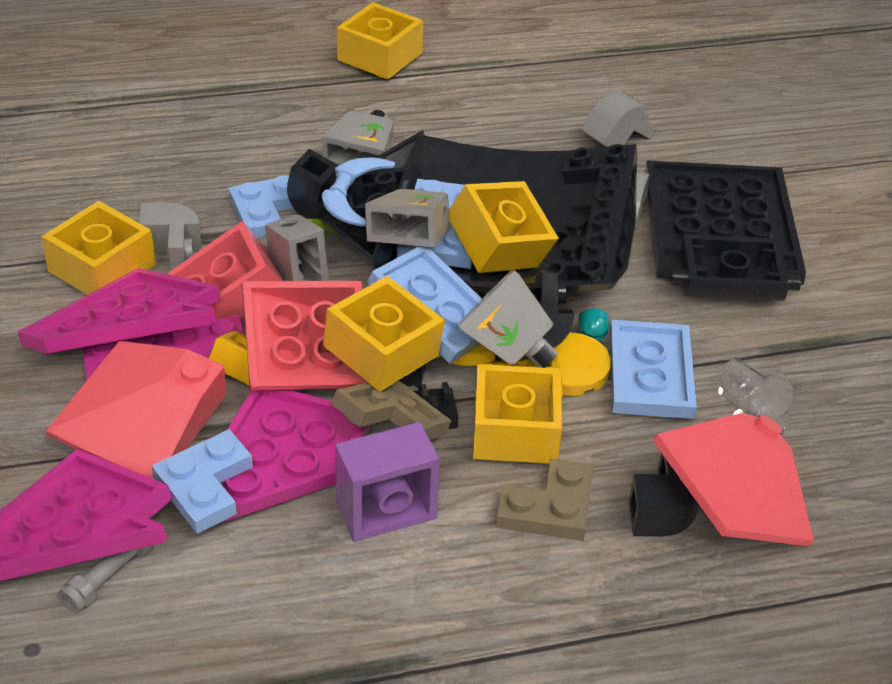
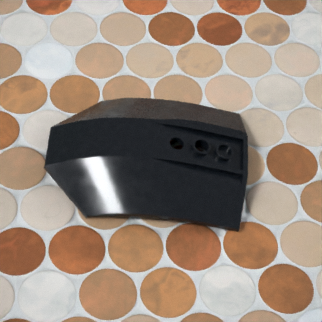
M422 130L375 157L393 161L395 163L394 168L378 169L362 174L355 178L353 184L347 190L346 199L349 206L356 214L366 219L365 204L399 189L414 190L417 179L437 180L439 182L461 185L525 181L559 238L554 245L560 244L551 248L537 268L515 270L532 294H541V270H557L558 280H566V292L613 289L626 272L629 264L636 224L637 145L614 144L609 147L590 149L581 147L569 151H523L457 143L426 136ZM327 210L323 219L324 226L375 269L397 258L398 244L367 241L366 226H356L343 222ZM473 262L471 269L448 266L474 292L488 293L510 271L478 273Z

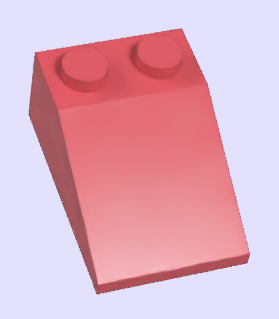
M243 221L167 273L172 276L218 285L221 300L210 306L214 309L216 319L233 316L244 318L243 281H283L266 247Z

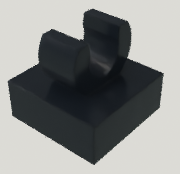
M442 382V388L427 390L426 384H421L417 391H413L451 420L448 429L458 428V413L452 388L449 387L447 382Z

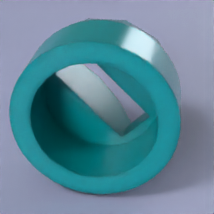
M598 308L582 311L578 316L580 334L601 341L609 331L608 313Z

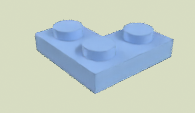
M279 176L275 179L247 182L239 186L229 187V199L239 221H243L257 238L266 236L265 226L268 223L281 219L277 211L293 208L287 195L289 176Z
M228 429L152 465L153 478L168 485L173 498L171 500L196 534L237 514L236 502L221 483L252 468V455L232 431Z

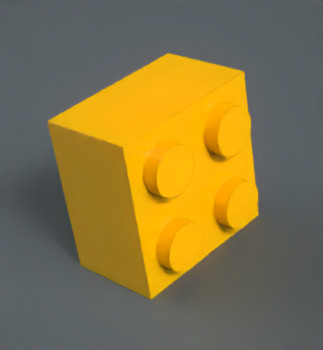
M374 2L337 27V60L354 68L375 74L379 78H391L423 52V20Z
M525 181L465 184L449 209V221L478 273L537 268L559 239Z
M97 201L41 236L48 272L86 295L137 268L150 270L156 266L151 229L100 201Z
M386 276L327 308L323 346L381 392L439 356L445 319L390 277Z
M477 364L473 459L550 464L551 458L558 459L562 435L561 369Z

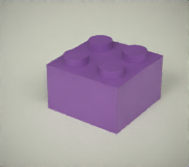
M421 422L395 427L387 431L335 444L336 504L353 542L437 519L440 458Z

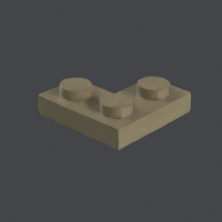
M399 380L381 392L368 382L338 389L331 403L346 416L349 422L359 427L385 420L392 421L398 427L421 422L429 439L446 435L451 423L449 418Z
M551 458L546 490L503 483L496 518V528L584 541L593 464Z

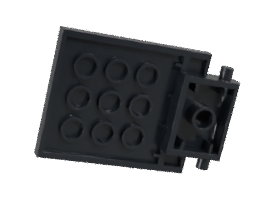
M646 161L645 173L650 174L647 188L649 189L648 204L656 277L670 279L671 284L683 285L685 296L784 301L788 290H800L801 285H804L806 269L782 167Z

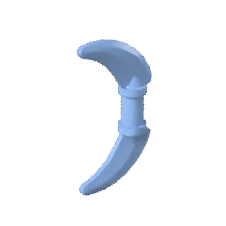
M369 157L353 159L340 164L335 168L337 179L334 185L322 193V201L325 208L334 217L343 222L365 227L366 219L356 214L347 202V190L353 184L355 178L373 170L394 168L395 163L386 159Z

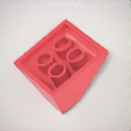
M243 281L242 293L250 391L342 389L367 383L365 379L323 346L327 308L362 290V281Z
M119 341L47 428L46 434L74 449H80L154 479L152 465L186 450L226 396L224 366L189 349Z
M738 413L659 433L653 439L655 445L721 536L809 546L814 541L792 449L781 436L782 430L780 426L771 418L765 415L757 417Z

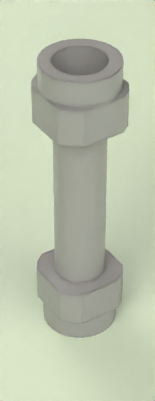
M148 546L105 556L83 577L75 574L64 584L65 587L58 592L59 599L67 609L74 613H78L83 608L86 609L97 599L95 590L134 555L143 557L153 547Z

